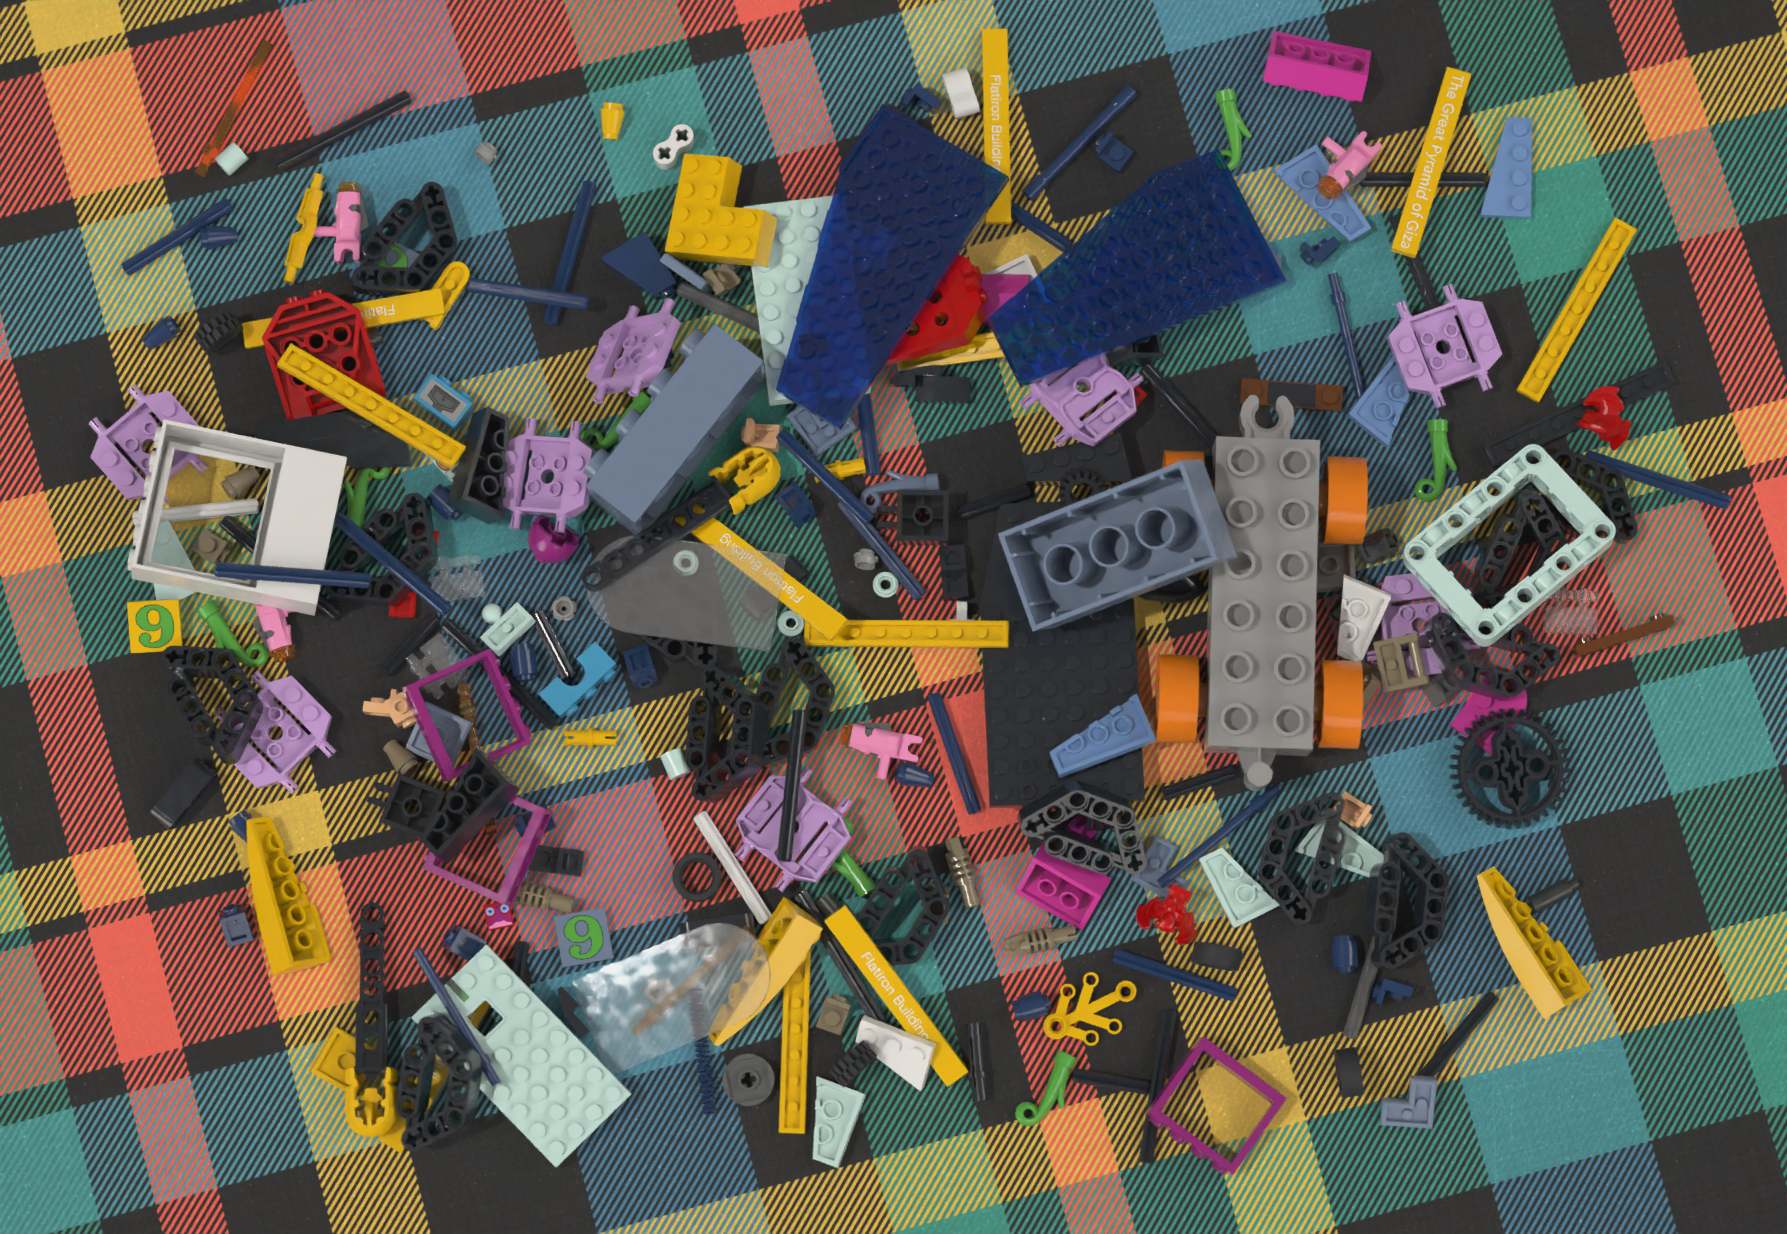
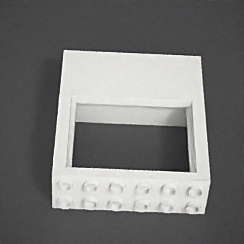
M164 419L162 427L157 426L154 448H157V451H152L150 456L149 472L152 475H146L143 497L147 498L140 502L138 521H141V525L136 524L133 535V546H136V549H130L127 570L132 571L131 579L315 616L321 585L216 577L214 574L151 562L174 451L180 450L271 469L251 565L324 570L347 457Z

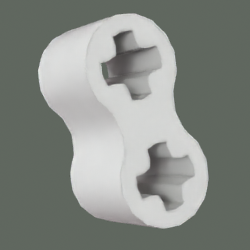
M964 67L942 74L943 84L955 119L980 112L967 68Z
M685 124L675 126L671 131L669 139L655 146L653 156L658 168L662 170L673 168L678 156L693 147L694 136L689 126ZM681 135L682 137H684L685 135H687V141H678V136ZM663 153L666 155L669 153L670 158L667 159L664 157L661 160L660 154Z

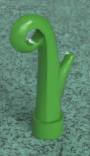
M1235 89L1215 92L1216 103L1219 105L1231 149V151L1220 150L1213 157L1214 166L1221 172L1232 171L1238 166L1242 153L1240 131L1247 138L1252 137L1238 112ZM1227 156L1231 160L1228 164H1223L1220 158Z
M640 390L639 396L632 398L633 401L604 439L602 434L594 428L583 431L580 438L596 452L601 448L604 450L610 448L620 437L615 433V430L622 419L633 408L643 414L651 404L650 398ZM595 435L597 444H589L587 441L588 437Z
M1435 419L1427 421V433H1430L1434 481L1431 479H1421L1415 485V495L1421 501H1433L1442 493L1445 485L1447 464L1452 471H1457V466L1451 456L1447 440L1448 420ZM1428 485L1433 490L1431 493L1425 494L1422 491V487Z
M391 467L383 468L381 472H376L373 469H360L354 489H352L348 480L344 481L348 502L347 517L361 529L366 524L364 522L369 475L376 479L386 478L391 471Z
M215 600L206 603L197 611L211 629L217 648H224L225 646L239 662L252 668L260 667L267 661L268 650L261 643H253L246 651L243 650L220 613L221 609ZM257 649L260 651V657L255 660L251 656L252 652Z
M843 817L851 835L853 831L852 822L848 818ZM844 848L836 858L837 861H834L831 867L845 876L854 886V890L860 899H863L871 894L876 884L871 877L869 878Z
M1058 1050L1054 1058L1053 1070L1038 1108L1030 1102H1023L1016 1108L1015 1115L1020 1124L1033 1126L1041 1122L1052 1108L1056 1098H1058L1060 1109L1064 1108L1067 1078L1070 1070L1075 1065L1076 1057ZM1030 1109L1033 1116L1029 1118L1024 1117V1110Z

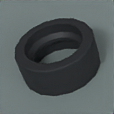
M693 852L681 857L675 864L672 873L673 884L677 892L684 899L692 902H704L712 898L719 890L722 882L721 870L717 862L710 855L701 852ZM693 862L706 864L712 872L711 884L702 892L689 891L682 882L683 870Z
M1195 942L1191 962L1214 969L1239 971L1242 950L1215 943Z
M1356 1047L1336 1049L1334 1051L1335 1069L1341 1097L1347 1098L1363 1095L1361 1065Z

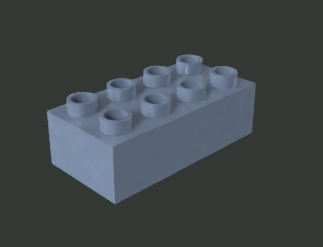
M716 324L711 327L707 334L696 328L687 337L679 350V353L683 355L680 368L675 374L664 368L656 376L647 390V393L652 396L649 407L643 414L635 408L631 409L615 430V433L620 436L618 446L611 454L602 448L598 450L583 471L591 479L586 486L592 502L635 535L655 522L766 381L764 361Z
M1202 459L1182 460L998 533L1032 631L1059 627L1238 557Z

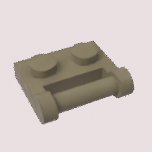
M1419 633L1373 642L1384 693L1430 683L1429 676L1425 675L1418 641H1420ZM1402 644H1408L1416 678L1408 680L1400 646Z

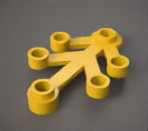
M1093 972L1086 973L1083 977L1084 986L1076 1010L1066 1015L1069 1000L1074 997L1076 991L1073 985L1064 984L1060 989L1061 997L1055 1014L1049 1015L1044 1021L1043 1029L1045 1034L1051 1039H1061L1067 1035L1084 1041L1088 1046L1096 1045L1099 1040L1097 1032L1093 1030L1086 1032L1070 1026L1078 1021L1107 1029L1113 1035L1118 1034L1122 1029V1024L1118 1019L1110 1020L1094 1013L1118 1001H1131L1136 995L1135 985L1130 981H1122L1117 985L1114 992L1089 1004L1093 988L1098 984L1099 979ZM1089 975L1094 976L1096 979L1095 984H1087L1086 977ZM1065 987L1072 989L1073 993L1071 996L1067 997L1063 994ZM1128 987L1130 995L1127 997L1122 996L1121 988ZM1053 1022L1061 1024L1059 1031L1052 1030L1051 1024ZM1111 1022L1118 1023L1119 1029L1117 1031L1110 1030L1109 1024ZM1092 1033L1096 1036L1094 1043L1087 1042V1034Z

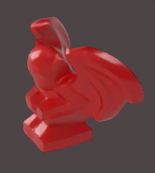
M1604 386L1594 390L1583 402V406H1594L1598 411L1586 410L1577 426L1599 434V440L1609 442L1610 448L1615 451L1627 439L1632 422L1628 420L1622 421L1618 414L1624 410V405L1616 394L1619 392V388Z
M1170 884L1167 896L1163 900H1159L1158 896H1156L1144 906L1138 905L1136 910L1137 924L1142 929L1148 930L1150 929L1151 920L1158 919L1154 926H1157L1163 932L1174 934L1175 927L1177 928L1179 934L1174 939L1177 945L1183 946L1191 943L1198 933V930L1194 929L1193 912L1188 913L1186 909V904L1193 895L1192 892L1175 884Z

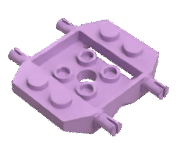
M1453 284L1442 287L1448 300L1445 305L1412 316L1406 301L1397 303L1396 306L1401 317L1400 323L1387 337L1406 389L1425 395L1428 394V396L1431 395L1436 409L1446 405L1441 389L1457 382L1475 377V379H1479L1483 392L1492 389L1493 386L1487 375L1488 370L1502 355L1483 303L1457 298ZM1458 315L1476 360L1474 363L1471 361L1454 316ZM1443 341L1449 344L1450 349L1447 354H1440L1437 351V342Z
M667 298L664 300L659 313L637 317L640 309L636 306H630L624 320L617 322L604 331L586 375V378L597 386V391L593 397L594 402L601 404L604 402L606 393L608 395L620 393L630 388L628 391L630 396L638 397L640 389L649 387L656 376L663 370L681 324L670 314L675 304L674 300ZM624 347L625 349H624V351H623V354H622V356L619 358V355H620V353H621V350H622V348ZM614 368H615V369H616L615 374H614L613 377H611V375H612V373H613V370H614Z
M1103 336L1099 339V344L1104 341ZM1099 344L1051 350L1026 371L1030 394L1020 400L1019 403L1026 410L1034 402L1039 401L1059 422L1064 431L1053 438L1059 447L1070 438L1094 447L1135 415L1137 411L1133 388L1143 382L1142 376L1139 377L1140 374L1135 373L1130 379L1126 380L1120 372L1109 366L1100 350ZM1078 383H1085L1088 385L1089 391L1085 393L1077 390L1076 385ZM1117 392L1114 397L1081 422L1080 418L1111 393Z
M134 384L132 387L138 394L131 388L127 391L137 401V404L110 428H105L97 417L93 421L99 428L92 421L89 422V426L98 434L91 458L128 500L147 498L143 497L145 480L114 445L118 443L145 475L151 476L152 473L149 472L151 454L145 453L143 446L147 441H154L157 426H161L150 414L153 412L162 423L165 419L199 426L169 391L144 395L137 385ZM175 450L168 481L191 463L200 474L204 473V471L198 464L205 470L208 469V466L203 462L199 454ZM166 496L164 497V501L167 504L170 500Z
M527 418L525 433L509 440L508 449L505 450L507 472L504 473L506 497L503 498V506L511 510L512 513L509 528L520 530L522 515L544 514L556 516L554 532L565 533L566 520L575 518L588 507L590 494L586 485L591 479L583 471L591 458L596 454V451L580 438L582 422L571 421L568 438L535 435L537 419ZM529 451H532V455L529 460L530 468L528 474V481L525 485V499L521 500ZM553 471L554 479L547 484L545 481L546 475Z
M1412 573L1386 576L1380 589L1390 593L1391 599L1380 621L1382 640L1419 633L1412 628V622L1415 619H1421L1426 623L1428 619L1437 613L1444 612L1450 615L1438 601L1391 607L1393 602L1434 597ZM1472 587L1465 588V590L1468 589L1471 592V597L1473 598ZM1435 624L1437 628H1442L1441 624ZM1425 631L1419 633V647L1430 646ZM1446 635L1442 638L1440 637L1441 641L1447 638ZM1461 639L1466 650L1480 649V646L1475 644L1474 641ZM1408 644L1400 645L1401 650L1409 649ZM1450 645L1445 646V651L1449 655H1453L1452 647ZM1432 648L1420 649L1425 675L1442 674ZM1375 650L1366 652L1368 662L1377 660L1376 656H1372L1376 655ZM1402 651L1407 677H1415L1410 651Z
M256 671L255 674L261 681L254 675L251 676V679L261 688L258 696L263 703L264 709L250 739L277 767L274 769L249 742L242 757L234 765L257 789L282 784L293 794L295 791L289 786V783L296 790L299 786L289 777V774L304 758L310 755L316 748H320L328 758L333 755L326 747L333 754L337 751L326 741L332 716L293 676L270 682L259 671ZM278 698L311 734L308 735L274 699ZM250 701L245 707H250L254 701ZM220 706L217 710L224 717L216 710L213 715L223 723L227 712ZM243 723L237 724L234 730H239ZM276 726L281 727L283 730L282 737L279 740H272L269 737L270 729Z
M806 766L801 770L796 822L799 824V829L794 834L792 859L790 862H780L777 860L782 814L781 806L783 805L786 776L771 775L736 819L744 844L734 855L741 861H744L749 852L755 848L783 870V876L774 885L782 893L794 879L818 883L852 839L843 817L844 813L853 803L844 796L839 805L831 809L803 787L805 781L813 773ZM825 822H828L829 824L824 829V831L820 834V836L816 839L813 845L801 858L798 864H796L794 861L797 859V857L801 854V852L805 849L808 843L820 830Z

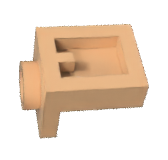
M391 689L390 698L399 694L397 689ZM371 698V702L364 701L363 712L366 715L391 717L384 704L386 699Z

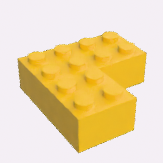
M684 154L665 252L678 260L768 267L777 218L765 210L734 207L742 165L729 157Z

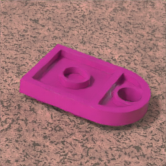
M1487 679L1482 681L1481 684L1487 686ZM1523 690L1508 701H1500L1473 693L1449 726L1467 738L1468 735L1463 729L1468 727L1473 731L1472 720L1482 724L1479 719L1480 715H1485L1490 720L1489 711H1494L1498 717V709L1503 708L1507 716L1508 709L1514 708L1515 716H1517L1519 709H1524L1525 711L1527 705L1526 691ZM1508 724V728L1512 729L1515 724ZM1494 726L1483 732L1474 741V744L1491 756V738L1500 729V726Z

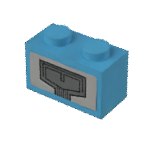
M431 374L413 398L417 404L457 432L474 410V405L471 403L473 398L461 389L459 392L450 387L452 383L444 376L439 375L437 378Z

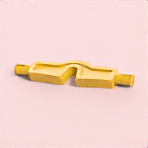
M319 173L313 174L311 186L305 190L296 218L298 223L303 225L300 231L293 233L291 236L284 264L287 266L283 280L286 283L294 284L297 269H301L303 266L308 245L316 230L317 212L323 195V191L320 188L324 175Z

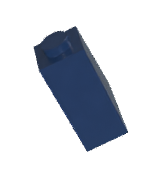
M645 231L602 256L605 267L653 299L662 298L664 300L675 293L674 289L677 288V282L667 266L660 262L661 256Z

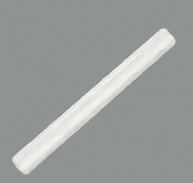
M254 498L162 508L159 524L166 520H169L171 523L259 513L260 505L258 499ZM134 511L132 515L135 526L136 524L141 525V521H138L139 511Z
M706 811L700 812L693 818L694 822L758 923H766L770 920L772 914Z

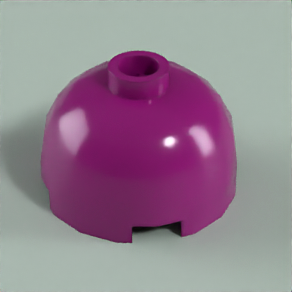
M540 515L536 516L527 535L529 547L535 554L534 558L543 564L566 561L577 549L579 537L568 526H565V533L554 532L555 524L549 522L551 517Z

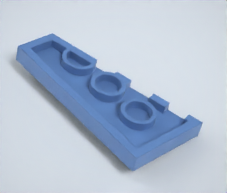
M1507 117L1479 217L1530 219L1532 118Z
M1317 144L1274 170L1273 173L1348 243L1371 230V226L1348 191L1339 196H1334L1323 186L1322 181L1328 173L1330 164Z
M1393 355L1346 415L1384 447L1389 445L1392 433L1400 419L1402 409L1410 395V391L1405 387Z
M1137 693L1120 707L1118 705L1112 709L1108 715L1099 721L1096 720L1090 724L1089 728L1080 734H1075L1050 751V757L1059 778L1156 742L1155 735Z

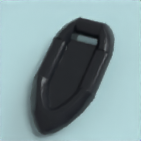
M1190 575L1141 594L1138 597L1151 601L1175 604L1184 603L1202 595L1205 587L1196 576Z

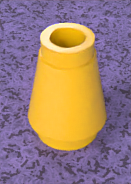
M603 103V109H600L603 139L618 140L625 114L623 104Z

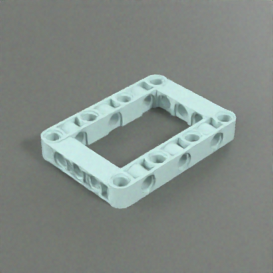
M1530 444L1520 450L1408 542L1404 549L1403 562L1406 568L1479 646L1485 647L1494 644L1613 544L1616 529L1613 522L1609 520L1541 446ZM1533 456L1539 462L1537 464H1530L1526 459ZM1532 482L1581 535L1571 544H1565L1543 563V567L1531 577L1527 576L1519 582L1492 609H1482L1471 597V592L1468 589L1465 590L1454 578V573L1452 571L1448 572L1437 558L1528 483ZM1496 488L1500 491V494L1492 496L1488 493V490ZM1458 520L1462 526L1453 528L1449 525V522ZM1603 530L1607 532L1608 537L1599 538L1595 532ZM1420 552L1423 558L1415 560L1410 557V554ZM1560 562H1565L1570 568L1560 570L1556 565ZM1521 594H1526L1531 600L1524 603L1517 597ZM1486 626L1492 630V633L1484 635L1478 629Z

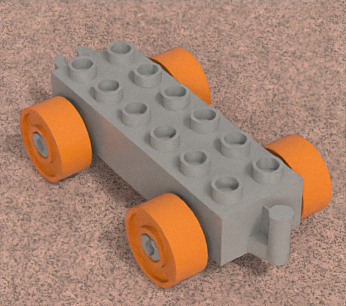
M1250 395L1242 405L1239 416L1242 437L1216 436L1212 446L1210 482L1238 557L1209 568L1206 683L1199 682V661L1197 655L1158 654L1154 707V734L1156 742L1195 743L1198 717H1205L1204 753L1237 754L1244 772V784L1251 791H1259L1270 782L1273 775L1270 767L1275 755H1309L1313 749V721H1316L1318 748L1358 749L1362 728L1363 671L1361 661L1321 660L1317 686H1314L1318 516L1321 517L1322 543L1363 544L1368 498L1367 462L1365 457L1326 456L1322 483H1319L1320 440L1290 439V431L1293 427L1295 416L1293 406L1285 396L1278 397L1275 404V410L1279 418L1278 423L1273 428L1264 429L1258 426L1255 421V413L1259 408V399L1256 395ZM1164 450L1162 468L1182 460L1202 459L1204 462V453Z

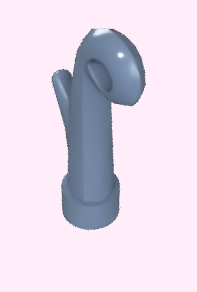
M887 470L886 474L895 480L867 487L861 493L859 501L872 513L877 512V507L882 505L879 494L897 493V490H940L938 473L926 474V476H911ZM872 497L875 499V504L869 506L866 503Z

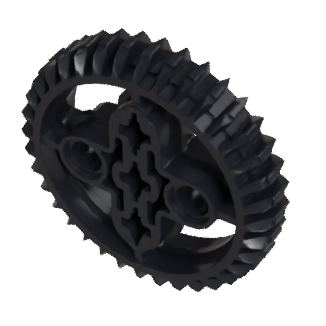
M1503 708L1498 709V717L1494 711H1489L1490 720L1485 715L1479 716L1482 724L1472 720L1471 725L1474 730L1472 731L1468 727L1463 729L1468 735L1467 738L1461 735L1457 737L1459 741L1463 742L1462 746L1453 745V749L1458 750L1459 754L1450 755L1451 759L1457 760V765H1449V769L1457 770V774L1450 775V779H1458V783L1453 784L1452 789L1461 788V792L1456 794V798H1466L1461 804L1462 807H1467L1471 804L1472 806L1468 813L1473 815L1479 811L1476 817L1478 821L1487 816L1485 820L1486 825H1491L1495 819L1496 828H1501L1503 821L1505 829H1511L1512 821L1516 829L1521 828V820H1523L1525 826H1531L1530 817L1538 823L1540 822L1538 813L1547 817L1549 813L1545 809L1546 807L1551 810L1556 809L1555 804L1552 803L1553 799L1558 802L1562 801V798L1557 793L1558 791L1565 793L1567 790L1560 785L1561 782L1569 783V779L1563 777V772L1570 773V768H1563V763L1570 762V758H1562L1561 754L1568 752L1567 748L1559 749L1558 746L1564 742L1562 738L1553 739L1558 734L1557 730L1548 732L1551 728V723L1547 722L1541 726L1543 722V717L1538 716L1533 721V712H1529L1526 718H1524V709H1519L1517 716H1515L1514 708L1508 709L1507 716ZM1508 724L1522 725L1535 731L1548 745L1552 758L1549 759L1545 752L1540 750L1523 751L1520 735L1515 730L1508 728ZM1499 725L1500 729L1491 738L1492 755L1476 759L1472 762L1469 770L1466 771L1467 755L1474 741L1486 730ZM1505 738L1511 740V744L1507 745V748L1501 746V742L1505 741ZM1516 756H1518V757H1523V758H1522V760L1520 761V760H1517V759H1516ZM1533 758H1538L1541 763L1539 770L1533 772L1529 766ZM1509 764L1515 766V770L1511 771V775L1509 772H1505V767H1508ZM1486 765L1490 769V775L1487 779L1483 780L1479 776V769ZM1553 766V780L1546 795L1535 806L1521 812L1520 808L1526 804L1529 798L1528 782L1544 778L1548 774L1550 767ZM1498 776L1503 777V781L1497 780ZM1470 778L1479 787L1488 788L1496 786L1500 803L1504 807L1511 809L1512 813H1500L1483 805L1472 793L1467 779ZM1512 790L1519 792L1514 799L1508 796V793H1511Z

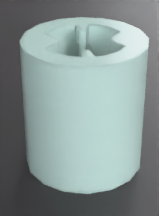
M234 142L215 158V161L229 176L248 160V157Z
M682 748L671 750L660 756L670 780L680 778L691 772L685 762Z

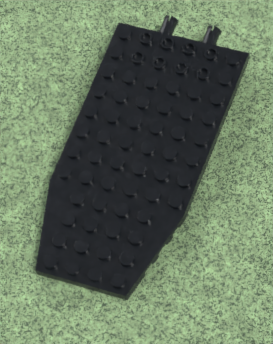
M1061 501L1004 504L1000 506L980 602L981 621H1009V648H982L990 808L1015 807V811H1019L1024 806L1072 780H1077L1126 798L1130 802L1145 801L1142 747L1059 778L1050 757V751L1075 734H1080L1089 728L1090 724L1108 715L1118 705L1119 707L1136 693L1139 698L1134 597L1059 627L1032 631L998 533L1064 508ZM1074 793L1070 798L1077 799L1081 793ZM1097 802L1093 807L1099 808L1105 802ZM1051 806L1047 811L1058 809L1059 806ZM1086 816V831H1093V820L1095 821V831L1102 830L1101 821Z

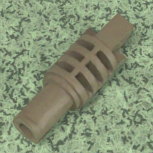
M959 837L946 840L948 854H945V858L954 886L956 885V888L959 887L965 909L980 905L974 886L976 876L967 848H962Z
M523 881L514 902L541 910L553 908L572 913L575 898L554 893V890L549 887Z
M1071 925L1052 930L1051 927H1043L1004 938L1006 953L1008 955L1030 954L1050 950L1055 947V944L1077 941L1075 927Z

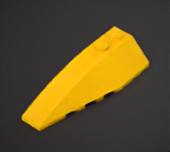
M270 816L248 819L246 821L247 849L253 899L273 976L294 973L331 961L318 911L314 904H310L305 894L307 889L304 883H299L293 871L296 867L292 859L289 860L283 851L284 844Z
M1492 867L1477 875L1482 898L1501 948L1521 982L1523 989L1526 990L1544 1019L1548 1018L1592 991L1563 944L1559 940L1554 942L1546 933L1549 930L1543 922L1538 923L1530 914L1532 909L1526 902L1518 901L1515 897L1516 891L1498 870Z
M786 897L782 898L770 920H768L752 947L756 951L750 962L745 960L741 967L744 972L740 982L733 983L729 991L730 1001L728 1005L723 1004L707 1034L716 1046H719L738 1032L772 1000L797 967L803 964L812 944H815L820 938L823 928L817 920Z

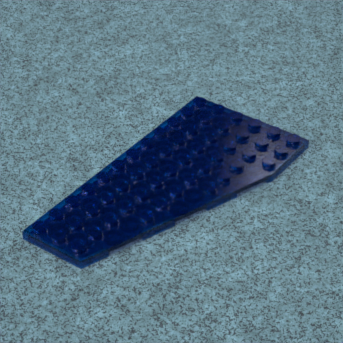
M882 104L840 165L839 177L830 208L827 210L817 245L818 250L808 284H806L796 318L797 323L787 357L784 359L776 391L841 430L1010 180L1009 177Z
M1217 149L1154 173L1069 249L1065 250L1023 289L989 316L987 322L1020 388L1284 285L1286 279L1220 150Z

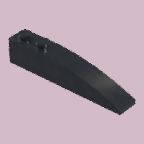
M353 411L302 417L256 427L257 439L347 457L346 466H351L353 469L410 466V445Z

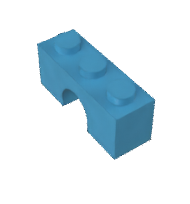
M596 642L577 658L578 663L585 670L584 679L580 684L569 686L556 677L539 693L544 702L561 719L564 716L567 718L571 717L579 709L577 704L584 698L589 700L598 691L596 687L602 681L607 683L617 673L615 671L617 664Z

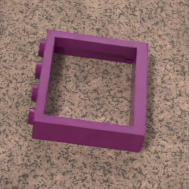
M490 649L479 652L402 687L444 782L458 777L464 767L467 768L470 762L457 768L453 767L419 688L479 661L483 663L517 739L487 754L492 760H495L532 743L530 737H532L529 731L530 728L526 722H522L519 715L522 713L521 707L516 699H512L509 693L511 685L507 677L501 675L498 668L501 666L500 661Z
M516 795L509 800L513 804L532 811L533 814L499 893L439 867L441 860L436 858L430 850L425 854L423 869L501 904L512 907L553 811Z
M1203 1036L1197 1039L1145 1113L1150 1116L1149 1121L1159 1129L1165 1127L1171 1132L1169 1136L1181 1145L1184 1142L1192 1147L1190 1150L1192 1154L1201 1160L1207 1158L1213 1163L1211 1167L1224 1176L1225 1173L1228 1175L1235 1173L1287 1098ZM1201 1053H1204L1271 1103L1231 1162L1227 1161L1160 1111Z

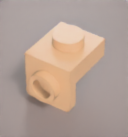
M747 418L746 426H743L741 430V439L747 447L760 446L767 448L770 452H779L780 442L776 439V436L782 428L780 425L755 424L753 418Z
M404 692L384 701L394 724L398 728L403 726L405 729L417 722Z
M1345 791L1342 794L1345 799V808L1341 821L1354 830H1357L1360 825L1365 828L1373 816L1369 813L1372 806L1369 804L1365 805ZM1338 800L1337 804L1335 805V807L1333 808L1334 811L1337 810V809H1336V806H1337L1338 804H1340V803H1339V800Z

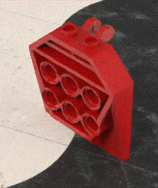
M941 246L930 248L856 275L881 366L968 345L972 342L988 314L986 304L989 303V299L985 289H981L980 281H983V277L979 267H975L968 258ZM936 275L934 280L928 281L931 276ZM908 285L904 291H900L903 286ZM942 297L940 302L934 304L937 298ZM914 307L910 313L905 314L909 308ZM948 319V322L945 325L940 326V323L942 321ZM915 330H919L915 336H911Z
M324 289L310 292V297L306 299L300 296L286 299V304L278 307L262 336V340L287 420L322 415L347 408L306 383L299 385L294 376L277 367V363L287 350L288 344L292 341L297 342L299 348L325 364H329L332 368L383 398L387 397L363 310L333 293H325ZM341 327H344L348 332V337L343 342L336 338V332ZM320 334L323 337V345L316 349L312 345V338ZM348 357H353L356 360V367L352 371L346 370L344 362Z

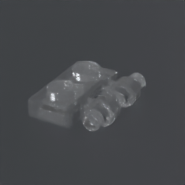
M464 553L460 557H439L436 565L430 570H440L441 576L431 577L432 589L447 602L486 597L482 570L472 571V565L481 564L480 554L470 555V553ZM463 566L464 573L449 575V568Z
M1561 587L1548 598L1555 599V607H1545L1544 633L1594 636L1597 634L1598 609L1587 608L1588 601H1598V591H1588V588H1580L1579 591L1565 590V587ZM1565 600L1578 601V608L1564 607Z
M441 633L420 647L425 655L423 659L419 660L414 653L406 658V661L411 666V672L414 675L417 674L420 679L430 675L425 669L430 664L437 671H440L461 661ZM466 667L428 684L424 688L428 693L431 692L437 700L444 695V692L439 687L441 684L446 682L450 689H453L469 677L471 672Z

